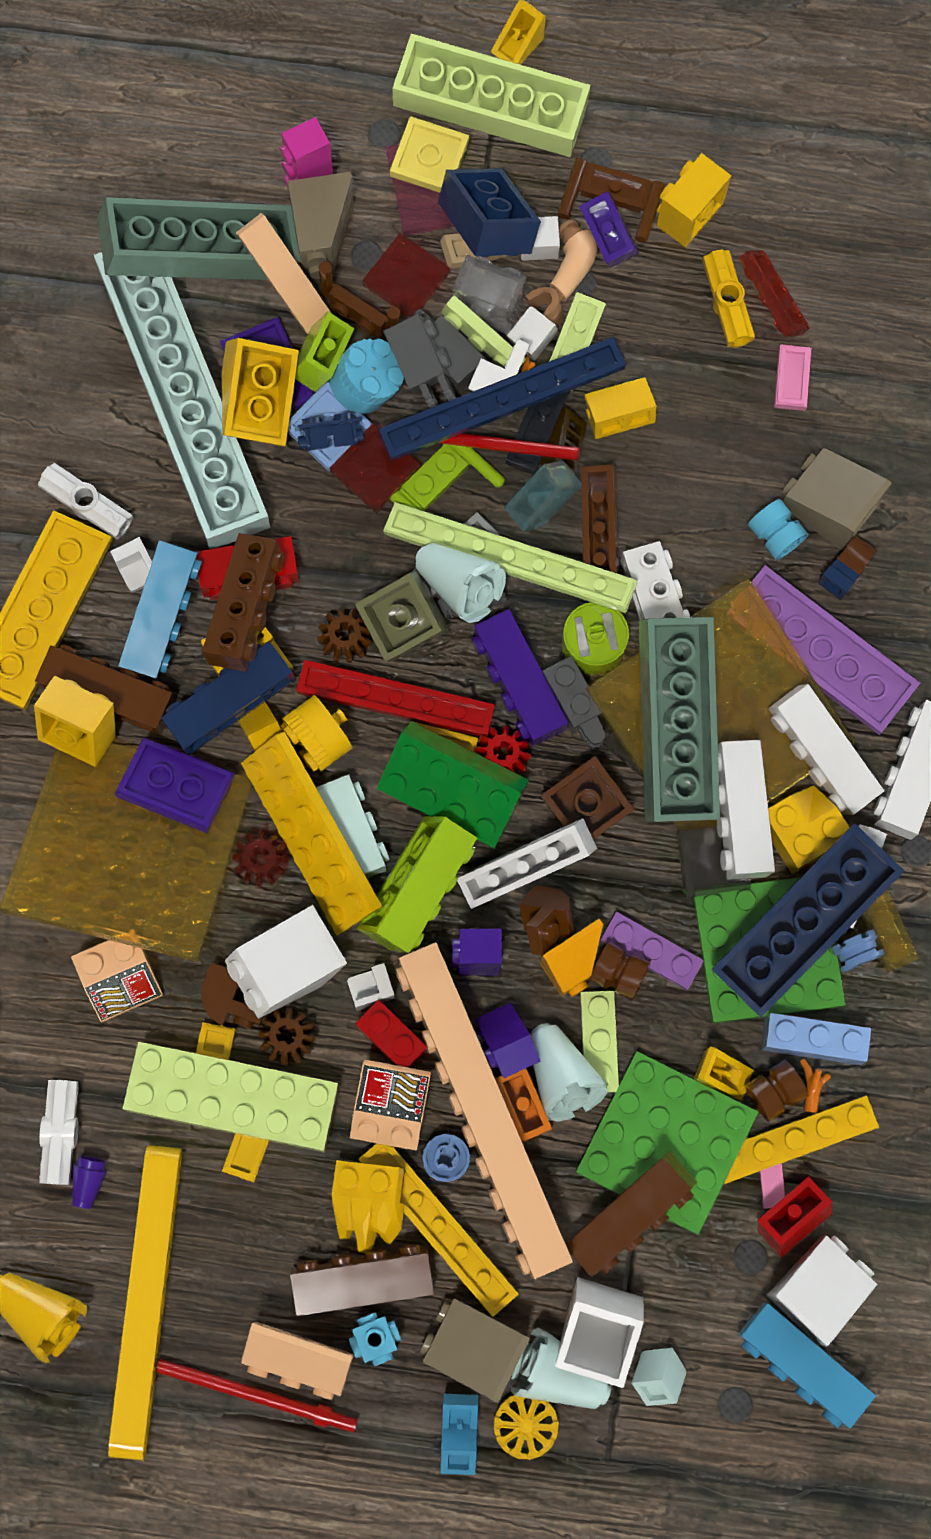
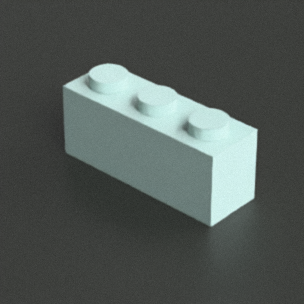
M346 775L316 787L366 878L385 872L386 866L384 862L388 861L389 857L383 842L376 843L372 832L377 830L371 812L364 813L360 801L365 800L359 782L352 783L350 776Z

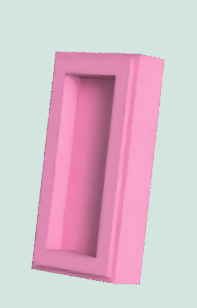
M780 344L778 349L774 408L806 410L811 360L810 347Z

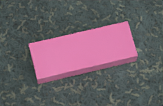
M782 1163L760 1171L763 1209L772 1208L785 1197Z

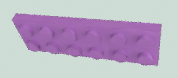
M766 565L724 616L878 735L883 732L920 684V682Z

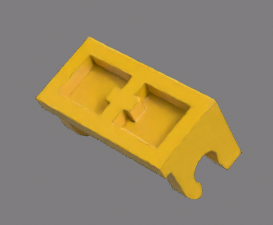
M646 377L585 394V402L588 408L586 409V414L595 439L656 423V403Z

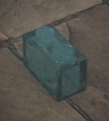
M563 460L544 464L504 509L523 532L541 528L583 484Z

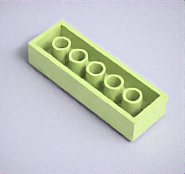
M411 34L393 85V106L571 157L588 105L591 85Z
M138 1042L123 1109L136 1114L325 1153L340 1086L336 1082Z

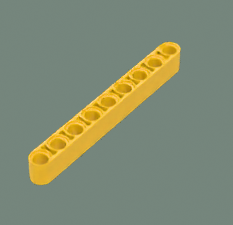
M147 1145L145 1152L109 1439L108 1457L144 1461L146 1456L181 1172L182 1148Z

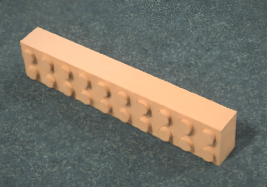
M437 943L400 957L399 968L395 969L396 976L403 992L410 990L413 999L408 1000L409 1007L416 1023L419 1021L424 1023L426 1030L422 1031V1037L429 1054L432 1052L437 1054L439 1062L435 1063V1068L443 1085L449 1083L453 1093L448 1095V1099L456 1116L462 1114L466 1125L462 1126V1132L469 1148L476 1146L480 1157L475 1160L482 1179L487 1177L490 1179L493 1187L488 1192L495 1210L502 1209L507 1222L503 1223L502 1227L509 1243L516 1241L521 1254L515 1257L522 1274H530L531 1279H536L573 1263Z

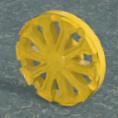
M512 1395L504 1400L496 1411L493 1424L496 1440L500 1447L512 1457L523 1460L538 1458L549 1451L556 1441L559 1429L557 1414L549 1402L531 1399L532 1402L529 1410L526 1411L524 1405L525 1398ZM513 1401L517 1402L518 1414L509 1406ZM538 1404H544L545 1410L535 1415ZM502 1413H506L513 1421H502L500 1417ZM547 1416L552 1417L553 1422L551 1424L539 1423ZM501 1428L513 1429V1431L505 1436L500 1434ZM539 1430L551 1431V1438L546 1439L539 1433ZM518 1437L515 1447L510 1449L507 1443ZM533 1438L543 1445V1448L539 1451L535 1449ZM524 1440L527 1441L529 1449L527 1454L521 1453Z

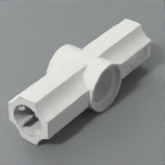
M55 463L48 466L41 474L38 487L74 510L79 518L90 521L117 540L124 536L130 528V524L134 519L133 515L97 492L92 484L82 482ZM82 497H93L91 504L87 506L78 505Z
M48 1080L46 1112L41 1120L39 1136L40 1146L42 1147L39 1183L70 1185L73 1149L77 1146L79 1122L78 1118H76L79 1082Z

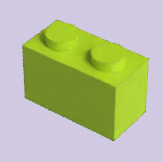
M327 311L311 327L298 354L295 379L314 392L321 388L332 378L354 328Z

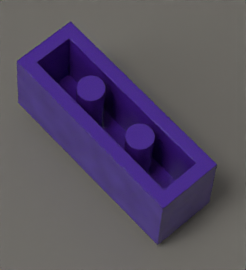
M460 929L459 938H453L452 967H459V976H499L502 964L501 929Z

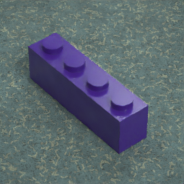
M510 609L474 625V637L471 638L472 644L479 656L485 655L489 663L486 666V670L493 684L497 682L500 684L504 692L500 697L508 712L513 711L519 722L515 723V726L521 733V739L523 741L528 739L533 747L566 731L568 721Z

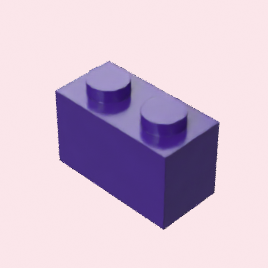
M608 191L579 206L608 266L612 268L639 254L618 207Z
M511 1003L474 1019L479 1031L475 1034L491 1069L498 1068L503 1079L540 1062L532 1038Z

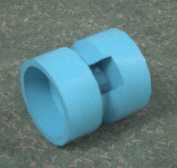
M781 499L770 503L748 523V526L758 539L767 540L765 547L775 560H779L789 554L809 535L798 520L791 521L792 512Z

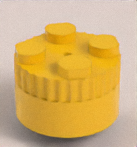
M315 695L282 718L284 721L280 725L282 732L286 733L289 741L294 745L300 744L303 749L298 754L313 772L317 769L323 771L353 749L350 741L340 728V725L347 721L343 712L339 709L331 715Z

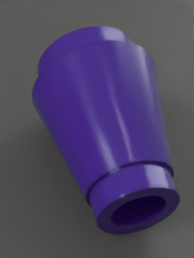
M79 1156L77 1163L73 1164V1206L92 1209L93 1202L107 1172L104 1169V1160Z

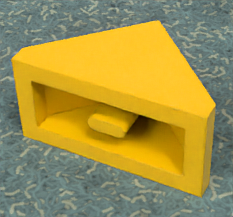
M519 0L495 42L491 53L499 59L521 65L544 39L546 16L525 0Z
M266 702L238 721L254 752L273 736L282 733L276 718Z
M709 1047L704 1051L694 1080L728 1097L742 1101L746 1092L744 1085L749 1083L754 1070L722 1051Z

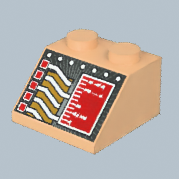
M134 930L71 956L81 983L101 1023L164 996L139 935Z
M364 1060L353 1112L350 1138L417 1151L431 1072Z

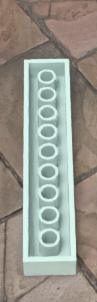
M102 252L95 254L94 258L209 549L219 548L235 542L239 533L253 535L269 529L270 523L267 512L237 438L222 435V401L172 278L105 275Z

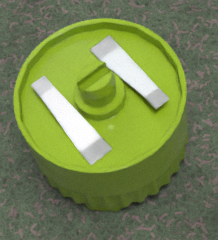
M593 602L585 603L573 610L565 622L561 643L563 647L562 652L565 654L564 657L572 656L580 672L584 674L599 675L600 673L611 671L624 656L629 640V628L624 616L619 611Z

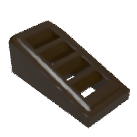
M562 407L547 444L580 448L581 455L587 423L567 407ZM569 421L575 425L574 430L568 426ZM566 434L571 436L570 440L566 438ZM541 456L538 464L558 479H574L580 456L578 461Z

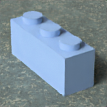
M770 1013L765 1017L761 1050L862 1065L868 1060L871 1028Z

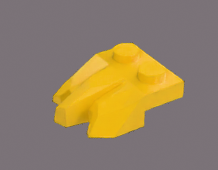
M336 1160L332 1204L339 1238L341 1240L348 1239L353 1231H355L358 1251L360 1253L373 1250L377 1233L388 1244H391L400 1233L405 1204L400 1203L404 1168Z

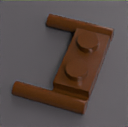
M576 158L557 216L564 220L569 219L578 191L581 192L580 196L594 199L608 191L617 207L637 213L643 210L635 240L646 243L660 202V195L665 185L659 181L652 182L648 179L601 165L588 163L582 158Z
M328 262L320 263L321 294L323 298L329 299L331 309L336 315L343 319L350 318L357 323V327L363 333L369 336L374 334L380 339L384 337L385 330L400 323V310L397 307H390L387 311V316L383 315L338 284H334L331 264Z

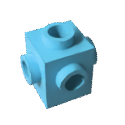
M376 1312L358 1319L359 1327L352 1329L354 1337L349 1338L355 1357L359 1358L362 1356L365 1363L372 1360L374 1366L393 1359L391 1352L398 1349L396 1342L401 1340L394 1320L387 1322L386 1316L378 1319ZM371 1333H378L381 1336L382 1340L379 1346L373 1347L369 1344L368 1337Z

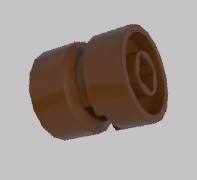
M608 942L597 961L590 981L604 988L614 986L615 993L633 1001L651 962L635 954L628 957L624 949Z
M786 1060L769 1069V1077L760 1075L744 1085L752 1103L767 1122L784 1113L786 1104L793 1107L809 1096L803 1081Z

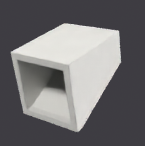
M313 905L236 948L225 960L230 977L238 983L244 994L246 1005L254 1011L258 1019L322 987L347 964Z
M827 1235L821 1236L766 1295L816 1345L828 1346L877 1286V1283L871 1279L874 1275L871 1269L860 1260L855 1263L846 1254L849 1250L847 1246L834 1235L831 1239Z
M577 1277L566 1314L555 1367L623 1388L644 1323L643 1297Z

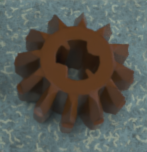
M338 608L337 618L328 613L326 614V620L329 624L320 623L318 626L319 631L323 633L317 637L318 643L325 645L323 654L326 656L334 652L333 660L336 663L340 661L342 655H346L347 663H352L353 653L357 657L363 658L364 651L362 648H370L372 645L371 640L366 638L371 636L367 627H364L365 623L362 617L356 619L357 611L355 609H351L349 615L344 616L343 608ZM342 631H348L349 640L342 641Z
M289 1007L286 1010V1018L283 1019L278 1010L273 1011L277 1021L273 1023L265 1018L263 1023L266 1027L270 1028V1031L262 1030L258 1033L260 1038L270 1039L260 1046L261 1050L267 1051L274 1048L269 1055V1060L272 1062L281 1053V1064L283 1066L288 1065L289 1055H293V1059L297 1064L301 1063V1057L297 1053L299 1050L307 1055L312 1053L311 1049L304 1045V1042H316L314 1035L304 1034L314 1028L313 1023L308 1022L301 1025L306 1017L304 1012H300L295 1020H293V1009ZM284 1029H288L290 1033L296 1031V1037L292 1036L294 1042L289 1045L285 1041L279 1042L278 1040L279 1036H283L281 1031Z

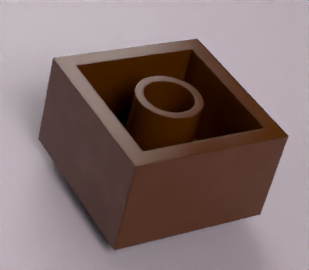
M596 756L540 796L562 827L583 818L593 840L634 811V808Z

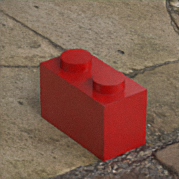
M380 1000L355 1023L356 1028L393 1065L411 1068L427 1051V1046Z
M807 1177L757 1220L758 1233L782 1258L832 1215V1201L810 1177Z

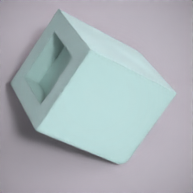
M673 1348L646 1350L641 1353L632 1384L646 1406L675 1404L681 1392L686 1369Z

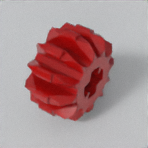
M504 726L502 735H498L495 728L490 729L491 739L481 735L479 742L484 747H476V754L514 773V769L520 773L526 771V766L522 762L530 761L531 754L524 752L529 747L527 740L517 742L521 736L520 731L517 730L512 736H508L509 727ZM500 748L507 749L505 760L498 759L499 754L497 753H499Z

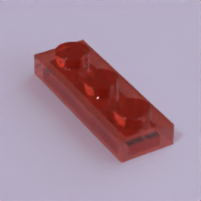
M746 251L739 257L744 267V273L754 283L760 293V301L773 315L776 328L785 337L803 335L810 327L765 251Z

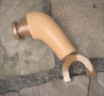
M574 219L566 221L559 227V237L563 239L565 244L563 248L565 258L550 283V287L538 288L526 295L529 307L536 309L541 305H549L542 315L553 322L556 327L561 325L564 318L561 301H567L594 264L598 253L597 243L590 230H582Z

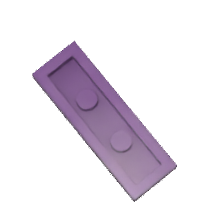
M618 912L615 913L600 940V943L604 945L610 942L624 949L628 957L635 954L651 962L649 966L650 971L686 991L704 962L701 958Z

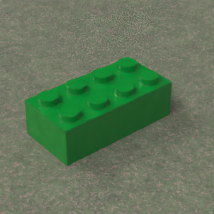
M411 721L401 732L376 789L429 816L448 818L477 837L478 841L495 849L509 825L529 780Z

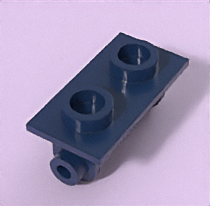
M342 413L334 415V421L322 422L321 417L302 419V425H298L295 428V432H303V436H298L299 449H305L306 452L329 448L327 436H333L334 447L357 445L358 442L363 441L362 428L356 429V424L362 421V417L353 418V413Z

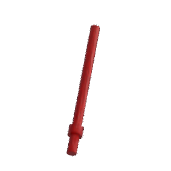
M463 433L439 442V444L578 461L580 456V448Z
M159 1359L156 1367L157 1373L314 1420V1425L324 1428L330 1425L354 1433L358 1419L333 1412L332 1407L319 1404L317 1407L163 1359Z

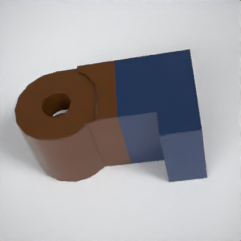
M856 535L834 563L824 572L818 584L842 600L878 550Z

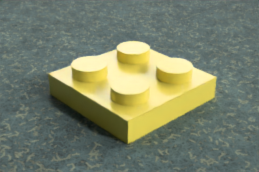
M410 116L390 169V177L440 193L446 170L459 169L469 143V135Z

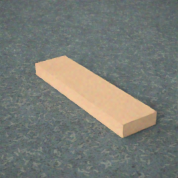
M260 213L238 230L236 234L304 332L308 334L311 327L330 310L267 218Z

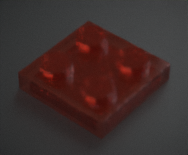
M399 233L362 280V284L410 318L414 316L413 313L426 305L450 274V267Z
M373 423L363 433V441L358 442L355 446L351 445L333 463L329 470L330 473L375 513H378L392 495L400 490L401 486L420 469V464L410 455L390 461L379 437V428Z

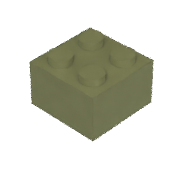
M409 573L355 604L385 662L395 661L450 630L420 573Z

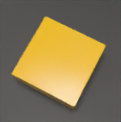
M202 1022L195 1054L230 1061L236 1029Z

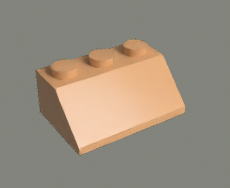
M254 1322L249 1331L241 1363L248 1365V1373L267 1378L269 1372L281 1376V1384L299 1389L302 1383L314 1387L312 1394L332 1400L334 1394L342 1395L354 1354L269 1325Z

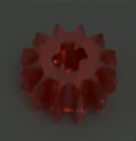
M264 830L259 831L258 840H254L253 835L247 833L248 845L240 841L236 843V847L243 853L232 855L233 861L241 863L234 868L236 874L245 873L243 881L246 884L250 883L255 876L258 888L262 887L263 878L267 877L270 885H274L276 882L272 874L275 872L279 876H284L285 870L279 865L289 863V857L280 855L287 850L284 843L276 845L278 841L276 834L271 835L266 841ZM262 852L263 856L266 853L269 854L265 858L266 864L262 866L258 862L253 864L256 861L255 854Z

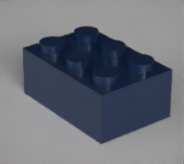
M502 168L446 170L438 204L474 256L486 258L497 255L517 256L532 254L541 221Z

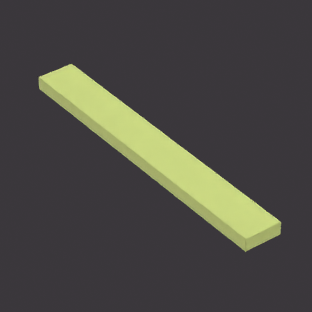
M396 502L383 530L387 536L421 547L435 543L496 562L507 575L623 613L627 612L637 586V580Z

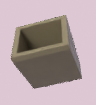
M351 171L288 181L301 270L306 277L319 279V265L322 262L330 263L332 273L335 271L354 206Z
M823 448L817 456L812 453L801 467L804 471L802 476L798 480L793 477L782 491L786 495L783 502L795 517L843 551L881 503L892 482Z
M453 1299L451 1304L444 1302L436 1318V1321L440 1322L441 1325L435 1336L430 1333L428 1334L420 1350L421 1353L425 1354L422 1362L498 1403L530 1338L456 1299Z

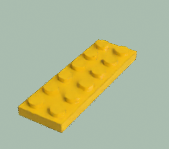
M53 510L0 612L1 700L26 711L38 688L35 679L50 645L56 648L59 647L113 541L110 535Z
M282 732L273 736L241 762V765L292 854L296 865L307 881L312 894L326 915L327 921L332 926L336 935L342 934L380 909L382 905L286 733Z

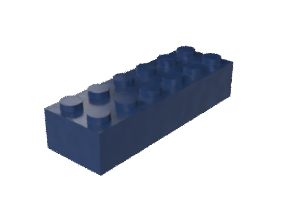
M854 823L711 970L756 1014L762 1017L890 887L904 870Z

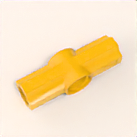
M723 249L712 251L710 254L703 256L702 261L714 299L713 309L719 316L727 346L734 348L745 346L747 343L754 341L755 335L743 298L745 294L744 288L738 281L730 251ZM731 295L736 301L727 302L721 296Z

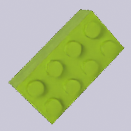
M424 816L377 894L382 907L362 920L357 930L388 950L407 954L411 950L414 951L423 940L424 933L422 931L428 921L434 920L441 909L439 902L445 892H450L458 880L456 874L461 865L466 864L474 854L475 847L473 845L477 837L446 817Z

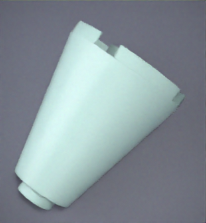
M435 543L423 546L417 552L415 558L417 571L459 618L466 622H478L491 612L488 606L492 600L499 601L506 584V573L496 562Z
M548 1023L534 1028L531 1038L540 1062L533 1066L542 1106L547 1118L550 1121L569 1120L575 1117L573 1111L583 1107L584 1111L587 1112L600 1103L608 1091L605 1081L561 1029L556 1025Z
M540 1328L533 1330L531 1334L536 1336L532 1344L527 1343L515 1367L511 1379L517 1381V1388L511 1387V1392L523 1398L596 1409L600 1404L604 1405L610 1396L611 1385L555 1367L560 1341Z

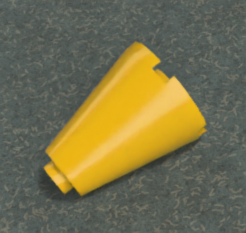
M7 1273L4 1276L0 1275V1314L37 1359L48 1363L50 1362L47 1358L49 1355L52 1354L57 1358L79 1332L81 1326L76 1322L80 1314L84 1317L86 1316L87 1305L79 1299L16 1274Z

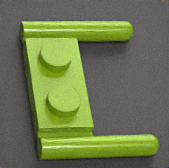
M444 444L401 486L400 490L392 495L390 500L393 503L396 502L425 512L470 465L497 488L503 486L505 478L471 447Z

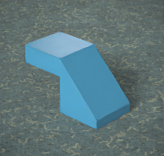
M443 1394L440 1474L475 1475L478 1395Z

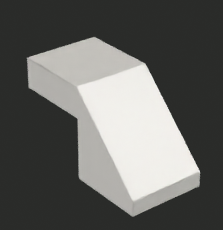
M517 339L505 368L481 358L468 386V390L474 392L516 375L530 344Z

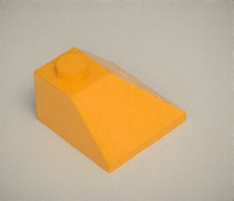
M600 919L542 956L540 965L561 997L568 993L571 997H574L589 987L586 981L592 975L603 927Z

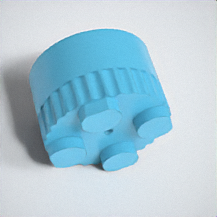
M380 338L376 340L363 339L353 343L342 354L335 372L329 381L334 396L344 407L356 413L366 414L378 410L399 390L404 376L388 342Z

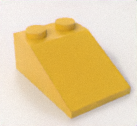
M241 338L226 341L222 367L223 436L286 446L299 350Z

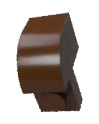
M535 885L519 903L524 930L527 931L532 954L543 956L559 937L570 938L574 935L575 926L570 901L567 894L563 891Z
M211 963L201 989L202 1004L208 1015L214 1022L223 1027H226L230 1016L234 1017L232 1023L251 1030L253 1025L262 1027L266 1015L258 1019L254 1011L249 1009L246 1004L236 1001L240 992L238 983L230 977L227 968Z

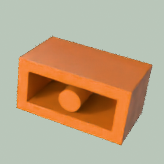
M526 1068L504 1079L502 1076L495 1078L522 1143L552 1130Z

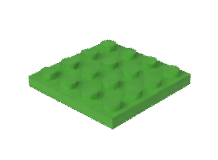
M801 877L692 892L702 960H704L703 968L712 1024L761 1018L711 969ZM834 943L762 1017H766L770 1013L784 1015L844 1007L845 999L838 956H834L831 950L836 944Z
M636 1051L576 1173L620 1195L670 1151L697 1183L690 1190L694 1196L684 1206L678 1209L674 1204L665 1212L669 1216L667 1220L699 1236L759 1112Z

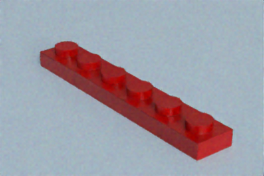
M304 660L296 690L297 694L309 697L315 695L318 699L480 737L481 735L488 737L495 704L308 660Z

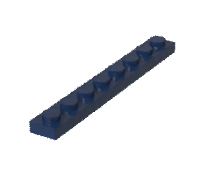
M611 337L379 428L378 434L390 461H393L625 369L626 364L614 338Z

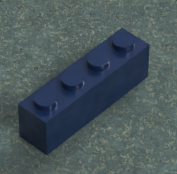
M270 641L265 645H257L256 657L253 662H249L247 672L223 668L219 672L220 676L210 684L209 682L200 684L193 690V696L183 703L177 701L165 710L166 715L161 717V719L187 755L194 753L295 681L293 672Z

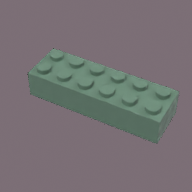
M106 197L97 217L105 275L268 280L236 232L262 213L299 265L301 260L292 207L290 205Z
M714 617L639 621L645 821L720 819Z

